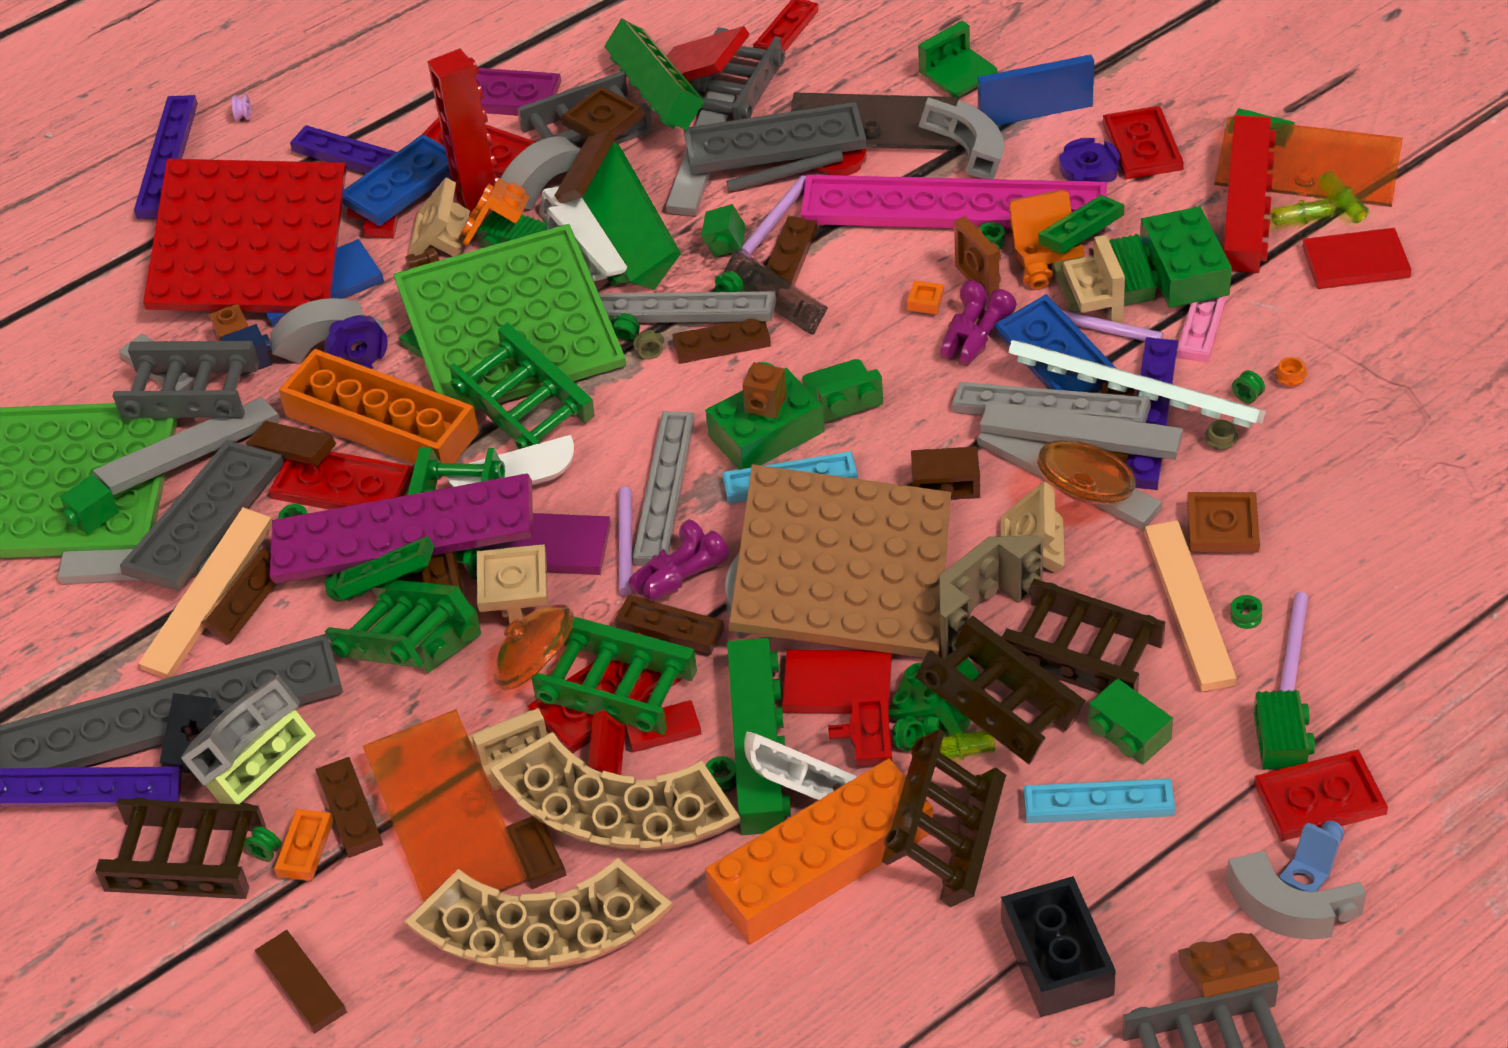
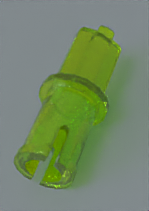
M1327 171L1320 176L1319 185L1333 199V205L1340 207L1351 218L1353 223H1359L1367 217L1369 209L1354 195L1352 187H1346L1331 171Z
M1330 198L1312 202L1299 200L1295 205L1272 209L1271 220L1276 226L1298 222L1305 225L1310 220L1332 218L1334 215V205L1328 206V204H1332Z
M957 731L954 733V736L943 738L940 752L948 758L959 757V760H964V756L990 751L995 752V739L986 731L961 735Z

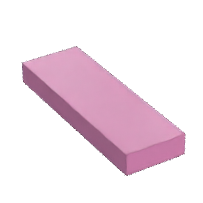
M1227 296L1191 303L1177 348L1176 358L1209 362Z

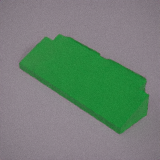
M613 142L582 199L627 266L625 273L608 277L609 283L618 286L620 283L628 284L632 282L655 290L681 255V252L620 145Z

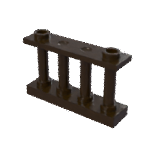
M1034 578L1031 583V605L1035 606L1025 627L1022 632L1006 628L1002 635V638L1058 680L1100 694L1118 678L1138 692L1139 673L1135 672L1134 669L1147 644L1162 648L1164 644L1165 621L1059 587L1051 582H1044ZM1049 611L1068 617L1054 643L1035 638ZM1081 622L1101 628L1088 654L1067 649ZM1114 633L1134 639L1120 666L1101 660Z
M974 616L965 621L953 645L957 649L945 659H942L930 650L927 652L915 678L1029 765L1033 762L1046 738L1041 733L1053 722L1065 731L1069 729L1086 702L1085 699ZM968 657L985 669L972 681L956 669ZM996 679L1013 691L1001 703L984 691ZM1024 701H1027L1041 712L1030 724L1013 713Z
M938 729L925 737H920L911 749L912 759L891 830L884 840L886 847L881 862L889 865L908 856L942 879L943 888L939 900L949 907H953L975 895L1006 774L994 767L981 775H973L940 752L945 732ZM935 767L967 788L968 797L966 804L931 781ZM926 797H929L959 818L960 826L957 834L923 812ZM918 827L951 848L952 855L949 865L914 843Z
M140 797L133 799L118 798L117 807L125 825L128 826L118 857L113 860H98L95 872L104 892L231 899L247 898L249 884L242 866L238 865L248 831H252L257 826L266 828L259 805L249 803L222 804L147 800ZM142 827H162L153 860L132 861ZM177 828L197 829L188 862L167 863ZM212 830H233L224 863L221 865L203 864Z

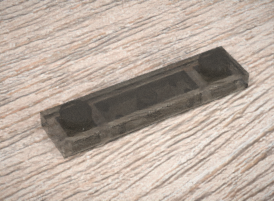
M735 249L723 273L729 271L737 273L743 281V290L745 292L775 291L776 303L774 311L807 333L815 334L828 306L742 250Z

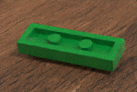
M1100 195L1038 233L1039 244L1054 252L1063 254L1124 216V204Z
M426 536L389 551L377 559L341 571L334 590L341 600L353 595L359 597L375 586L393 583L402 575L410 572L418 573L429 565L434 544Z

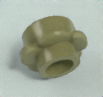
M646 330L634 339V347L637 348V353L642 358L655 359L661 355L663 351L662 344L664 343L662 334L655 333L653 330Z
M1227 420L1212 422L1205 432L1207 436L1205 438L1206 443L1217 450L1229 449L1238 440L1235 426Z

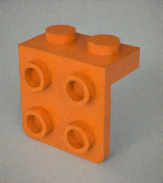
M498 178L494 186L488 184L461 232L466 235L462 244L469 245L489 208L510 221L517 223L530 197L526 194L525 189L516 183L509 184Z
M1061 189L1013 199L1009 202L1015 259L1024 269L1028 265L1037 262L1052 264L1054 262L1085 257L1082 243L1077 244L1063 254L1054 252L1039 244L1038 233L1072 213L1070 195L1066 190Z

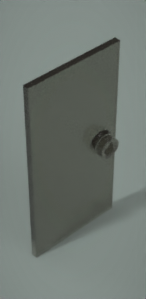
M794 92L790 112L856 102L866 136L867 147L955 150L956 140L918 126L928 97L953 106L957 105L960 97Z

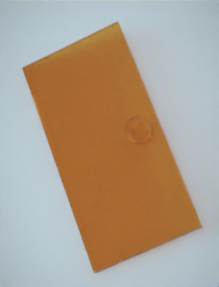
M1232 117L1227 118L1214 185L1229 186L1234 118ZM1271 122L1270 130H1276L1275 148H1269V152H1275L1273 170H1267V174H1273L1272 192L1392 207L1402 137Z
M457 709L362 745L424 902L458 869L481 884L498 889L500 892L528 882V877Z

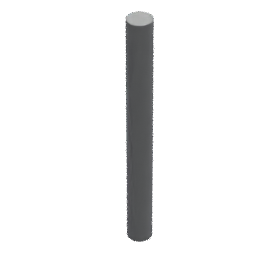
M841 149L727 180L726 182L729 192L844 160Z

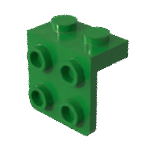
M963 20L918 44L919 72L952 97H961L978 87V77L997 73V67L970 49V25Z
M853 359L807 373L802 377L803 385L823 405L824 422L883 404L881 374L878 369L867 372L863 362L859 359Z
M472 605L471 607L475 614L466 622L444 620L415 649L424 662L421 666L424 671L429 673L481 635L477 610ZM405 615L393 628H395L407 615ZM425 617L415 628H413L406 635V637H408L427 617Z
M968 658L956 667L958 671L971 681L979 675V672ZM922 663L910 665L906 669L898 690L893 697L888 710L889 717L892 720H899L900 718L904 719L908 715L918 717L935 714L953 738L965 736L971 720L915 678Z

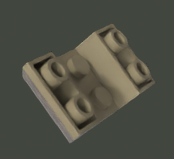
M987 537L940 574L942 659L957 649L953 645L965 621L970 618L973 609L982 601L990 599L1000 589L1020 603L1028 595H1031V583L1034 578L1043 581V539L1041 537Z

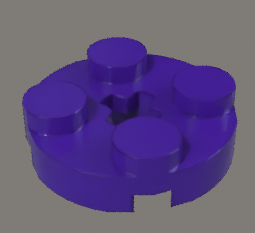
M1095 138L1076 139L1066 144L1064 152L1059 156L1060 173L1068 181L1112 182L1117 178L1119 153L1109 142L1104 141V145L1095 143Z
M364 315L352 316L331 324L329 335L325 342V352L372 369L374 367L371 364L377 358L381 360L386 353L388 345L387 335L373 317ZM355 342H362V344L357 345L356 350L353 351L351 349Z

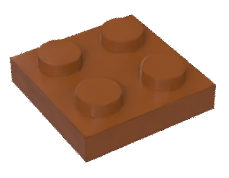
M963 216L954 221L955 267L968 280L980 283L986 289L989 300L992 292L999 289V283L1001 282L999 273L1001 253L997 245L991 243L977 225H973Z
M1188 492L1187 512L1190 552H1259L1260 537L1256 492Z
M1235 933L1227 939L1215 942H1196L1189 948L1178 950L1180 965L1204 998L1280 980L1278 965L1252 933Z

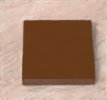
M600 86L563 114L561 119L563 125L587 138L609 130L617 138L644 117V110L633 102Z

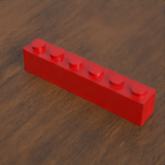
M459 48L431 59L427 63L452 181L456 182L455 199L458 204L470 210V216L487 185L494 186L498 178L493 170L497 167L496 161L489 149V146L492 145V139L485 128L488 117L480 101L484 96L476 80V76L479 75L478 66L472 57L468 58L463 50Z
M1234 115L1223 248L1232 267V272L1259 273L1261 261H1267L1268 242H1262V240L1269 237L1270 219H1264V215H1270L1272 197L1266 196V192H1272L1273 174H1267V170H1273L1275 152H1269V148H1275L1276 130H1270L1271 117Z

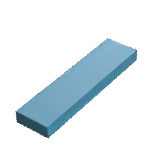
M852 451L764 465L858 479ZM751 468L722 472L728 504L747 501Z
M1171 778L1024 785L1026 823L1175 816Z

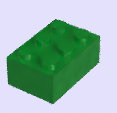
M1201 206L1141 218L1140 240L1142 245L1147 244L1151 256L1149 266L1151 271L1156 270L1158 273L1159 288L1169 308L1229 296L1232 267Z
M785 368L787 396L776 419L746 413L743 390L705 409L708 436L739 470L752 468V464L762 465L825 432L823 405L788 368Z

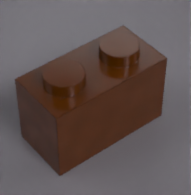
M977 446L911 450L913 487L951 492V500L980 498V470Z

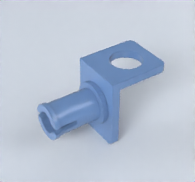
M1326 821L1319 828L1311 823H1306L1302 830L1295 857L1279 878L1295 889L1306 892H1318L1330 876L1339 844L1343 840L1344 830L1341 825L1334 821ZM1297 873L1305 874L1313 880V883L1301 884L1292 875Z

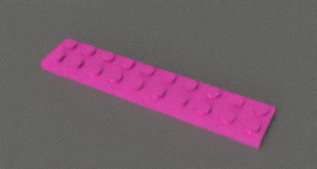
M807 175L801 218L817 220V225L954 228V221L965 216L973 225L978 227L984 223L996 222L1001 224L1004 229H1011L1009 202L1013 199L1064 189L1070 195L1071 212H1074L1100 195L1106 196L1107 182ZM1105 228L1101 229L1098 232H1105Z

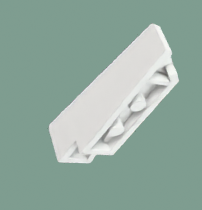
M559 186L543 189L539 215L545 219L547 229L570 224L593 281L596 282L625 273L627 270L626 264L582 197L560 203L554 196Z

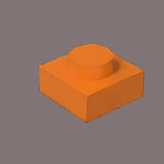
M914 280L907 299V311L938 315L944 296V284Z

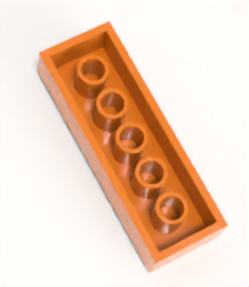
M314 349L278 390L287 417L412 464L416 462L419 447H432L438 460H441L442 463H455L479 433L474 406Z
M887 759L705 868L708 893L749 944L754 943L883 864L881 861L886 847L884 840L893 824L906 779L905 775L890 759ZM925 800L923 812L933 818V807ZM918 827L914 843L919 842L930 834Z

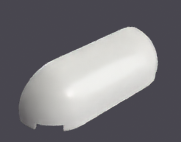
M571 435L498 456L505 464V477L528 473L532 479V485L555 479L567 470L573 459L574 443ZM485 459L468 464H484ZM447 477L452 487L481 481V477Z
M746 732L744 741L745 754L755 772L770 781L816 800H820L835 791L832 788L835 784L839 783L843 786L858 777L756 733Z

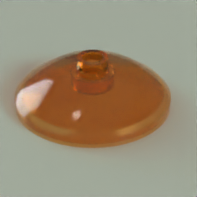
M1072 440L1052 441L1040 449L1037 457L1038 467L1045 479L1059 492L1078 502L1087 504L1118 503L1129 498L1136 486L1135 475L1126 463L1112 453L1088 443Z
M550 605L532 611L522 619H516L510 623L504 632L505 637L496 655L493 669L495 684L502 690H512L526 683L541 671L555 656L568 637L574 622L573 611L566 605Z

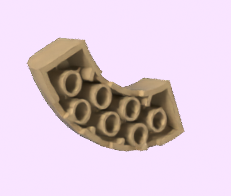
M551 732L489 768L501 787L538 821L568 837L604 848L634 851L676 848L719 835L740 824V816L703 761L676 772L658 775L657 779L635 780V777L618 775L606 771L601 773L588 767L584 761L572 754L558 740L555 734Z
M618 857L596 875L577 884V888L555 894V891L538 894L521 893V896L500 893L498 889L481 884L458 869L405 921V925L428 943L468 962L516 971L548 970L584 963L614 952L653 928L672 911L673 903Z

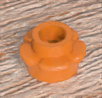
M1033 263L1024 269L1022 280L1028 287L1040 290L1048 286L1052 280L1053 272L1048 269L1046 263Z
M1286 357L1275 368V374L1280 383L1292 387L1304 382V378L1307 377V370L1301 359Z

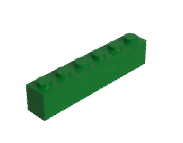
M621 18L604 46L611 55L610 60L621 67L619 71H623L625 76L630 78L629 83L640 90L639 95L650 102L649 108L661 116L659 120L663 124L673 129L675 126L687 130L705 100L643 28Z
M769 638L727 641L741 836L763 834L783 822L784 817H791L790 796L782 795V787L785 786L770 781L755 772L747 760L744 741L746 732H752L785 746V736H777V729L784 728L782 707H775V700H782L780 679H773L772 674L779 672L778 652L770 651Z

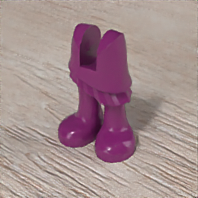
M971 280L966 281L960 288V299L965 309L962 314H955L952 318L940 349L941 357L952 360L960 345L963 346L960 363L964 365H969L980 353L985 351L986 342L988 341L987 335L994 328V324L1011 315L1017 306L1014 296L1004 289L994 290L988 300L986 289L980 283ZM986 309L983 318L977 326L974 324L975 321Z
M689 519L680 526L681 546L669 555L664 549L660 550L658 556L653 555L644 566L629 578V587L651 601H656L670 593H677L678 589L682 588L684 578L707 568L717 566L727 560L729 550L726 542L715 531H710L704 535L701 527L695 521Z

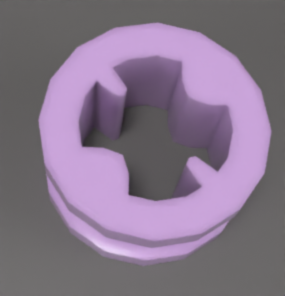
M247 94L243 95L242 98H238L237 95L232 96V110L235 121H240L243 117L246 120H251V103Z

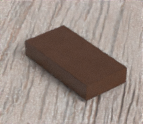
M531 816L505 827L507 836L532 889L567 876L565 867L543 823Z

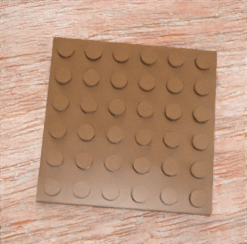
M752 464L728 631L925 658L930 650L938 655L941 632L940 574L945 571L951 492Z

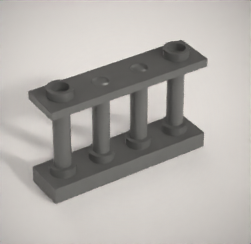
M718 27L713 35L728 31V29ZM775 37L767 50L741 46L734 56L760 60L757 67L728 63L720 72L747 77L749 80L746 85L714 80L720 73L688 81L705 100L700 109L733 114L734 120L751 118L753 109L776 71L784 64L785 51L782 50L780 37ZM710 90L738 95V98L733 103L704 98L703 96Z
M621 71L518 107L522 132L525 133L536 129L542 139L561 136L568 139L576 147L582 148L587 137L567 127L568 131L553 136L547 125L562 120L561 116L600 86L627 99L628 91L625 73ZM646 103L639 105L644 110V117L615 138V143L621 144L653 132L651 111Z
M252 341L130 342L128 353L136 371L135 379L130 391H114L112 395L121 418L244 417L245 411L236 388L241 372H257L259 360ZM180 372H197L192 391H175ZM211 372H228L223 390L205 391ZM150 373H167L161 391H144Z
M1277 981L1206 998L1201 996L1153 1008H1136L1130 1013L1123 1014V1039L1128 1041L1140 1038L1143 1048H1160L1155 1034L1178 1029L1185 1048H1202L1194 1025L1216 1020L1226 1048H1244L1232 1016L1254 1011L1268 1048H1285L1270 1007H1275Z

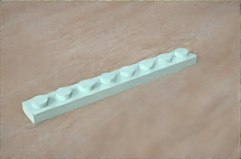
M1012 340L1008 352L1018 355L1017 362L1036 366L1037 361L1048 364V371L1066 375V371L1071 370L1078 372L1077 379L1096 384L1097 378L1109 381L1108 388L1127 392L1128 387L1140 390L1138 396L1150 397V400L1154 401L1158 400V396L1170 399L1169 405L1188 410L1190 405L1202 408L1200 413L1202 415L1220 419L1222 413L1232 416V423L1251 428L1253 423L1263 424L1266 411L1021 341Z

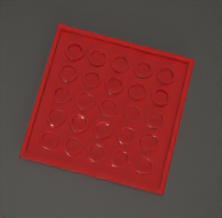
M167 159L143 300L145 310L219 311L238 304L242 312L288 313L305 303L320 299H330L346 178L345 163Z

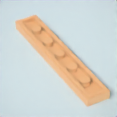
M244 507L241 509L138 664L141 670L164 679L174 676L205 629L201 621L249 562L271 529V517Z
M1172 521L1145 526L1144 534L1201 692L1236 686L1237 677L1179 522Z

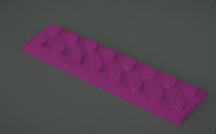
M526 473L272 520L270 578L276 584L341 572L377 559L389 551L426 536L434 544L432 555L532 538V479Z

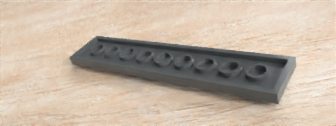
M322 634L0 725V768H81L162 745L173 693L216 698L220 710L225 711L251 690L256 691L279 674L299 699V705L341 694L343 689L330 646V640L326 634ZM195 728L194 733L191 735L187 734V737L200 734V732Z

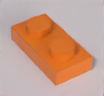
M296 808L274 868L277 877L304 881L313 880L334 822L331 813Z

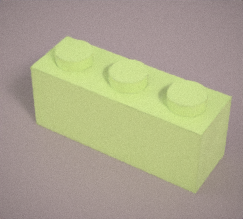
M294 709L253 739L236 757L233 766L205 786L219 803L240 804L316 735Z

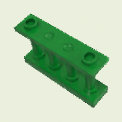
M508 322L498 329L499 348L467 373L455 363L449 366L452 378L450 383L456 393L469 398L514 440L517 449L539 444L543 437L570 416H577L585 424L595 416L593 399ZM506 358H513L520 364L517 370L488 392L476 383L477 380ZM527 377H534L541 383L540 388L509 412L497 402ZM549 396L552 398L555 396L562 402L563 406L530 432L518 422Z
M419 447L408 495L434 491L437 481L442 476L481 477L480 482L504 478L505 464L500 460L495 448L487 449L484 464L442 463L441 460H438L432 447ZM486 546L455 551L457 563H463L472 580H477V551L486 550ZM407 573L402 575V578H415L416 573Z
M396 580L389 585L380 584L371 588L377 596V603L350 629L328 627L324 632L331 641L330 646L332 650L341 658L420 668L424 662L415 649L444 620L466 622L475 612L458 586ZM405 615H407L395 628H393ZM381 617H383L369 632H367ZM425 617H427L408 637H406V635L413 628H415Z
M566 614L560 624L566 648L550 676L538 672H533L531 675L535 698L546 704H557L592 715L605 710L620 723L637 727L644 732L652 731L665 735L667 725L664 708L661 706L676 678L693 680L697 672L694 649ZM584 651L598 655L582 685L564 680L579 652ZM616 660L630 664L616 692L612 694L596 689L610 662ZM643 669L662 673L647 703L628 698Z

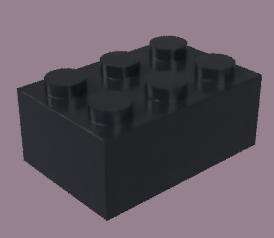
M1074 876L1001 897V924L1040 1017L1114 996L1116 970Z

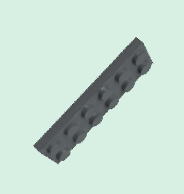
M856 102L688 127L687 130L683 129L692 175L813 157L841 149V152L867 148L866 136Z
M227 440L120 564L122 575L179 591L218 545L243 507L248 508L284 464L282 455Z

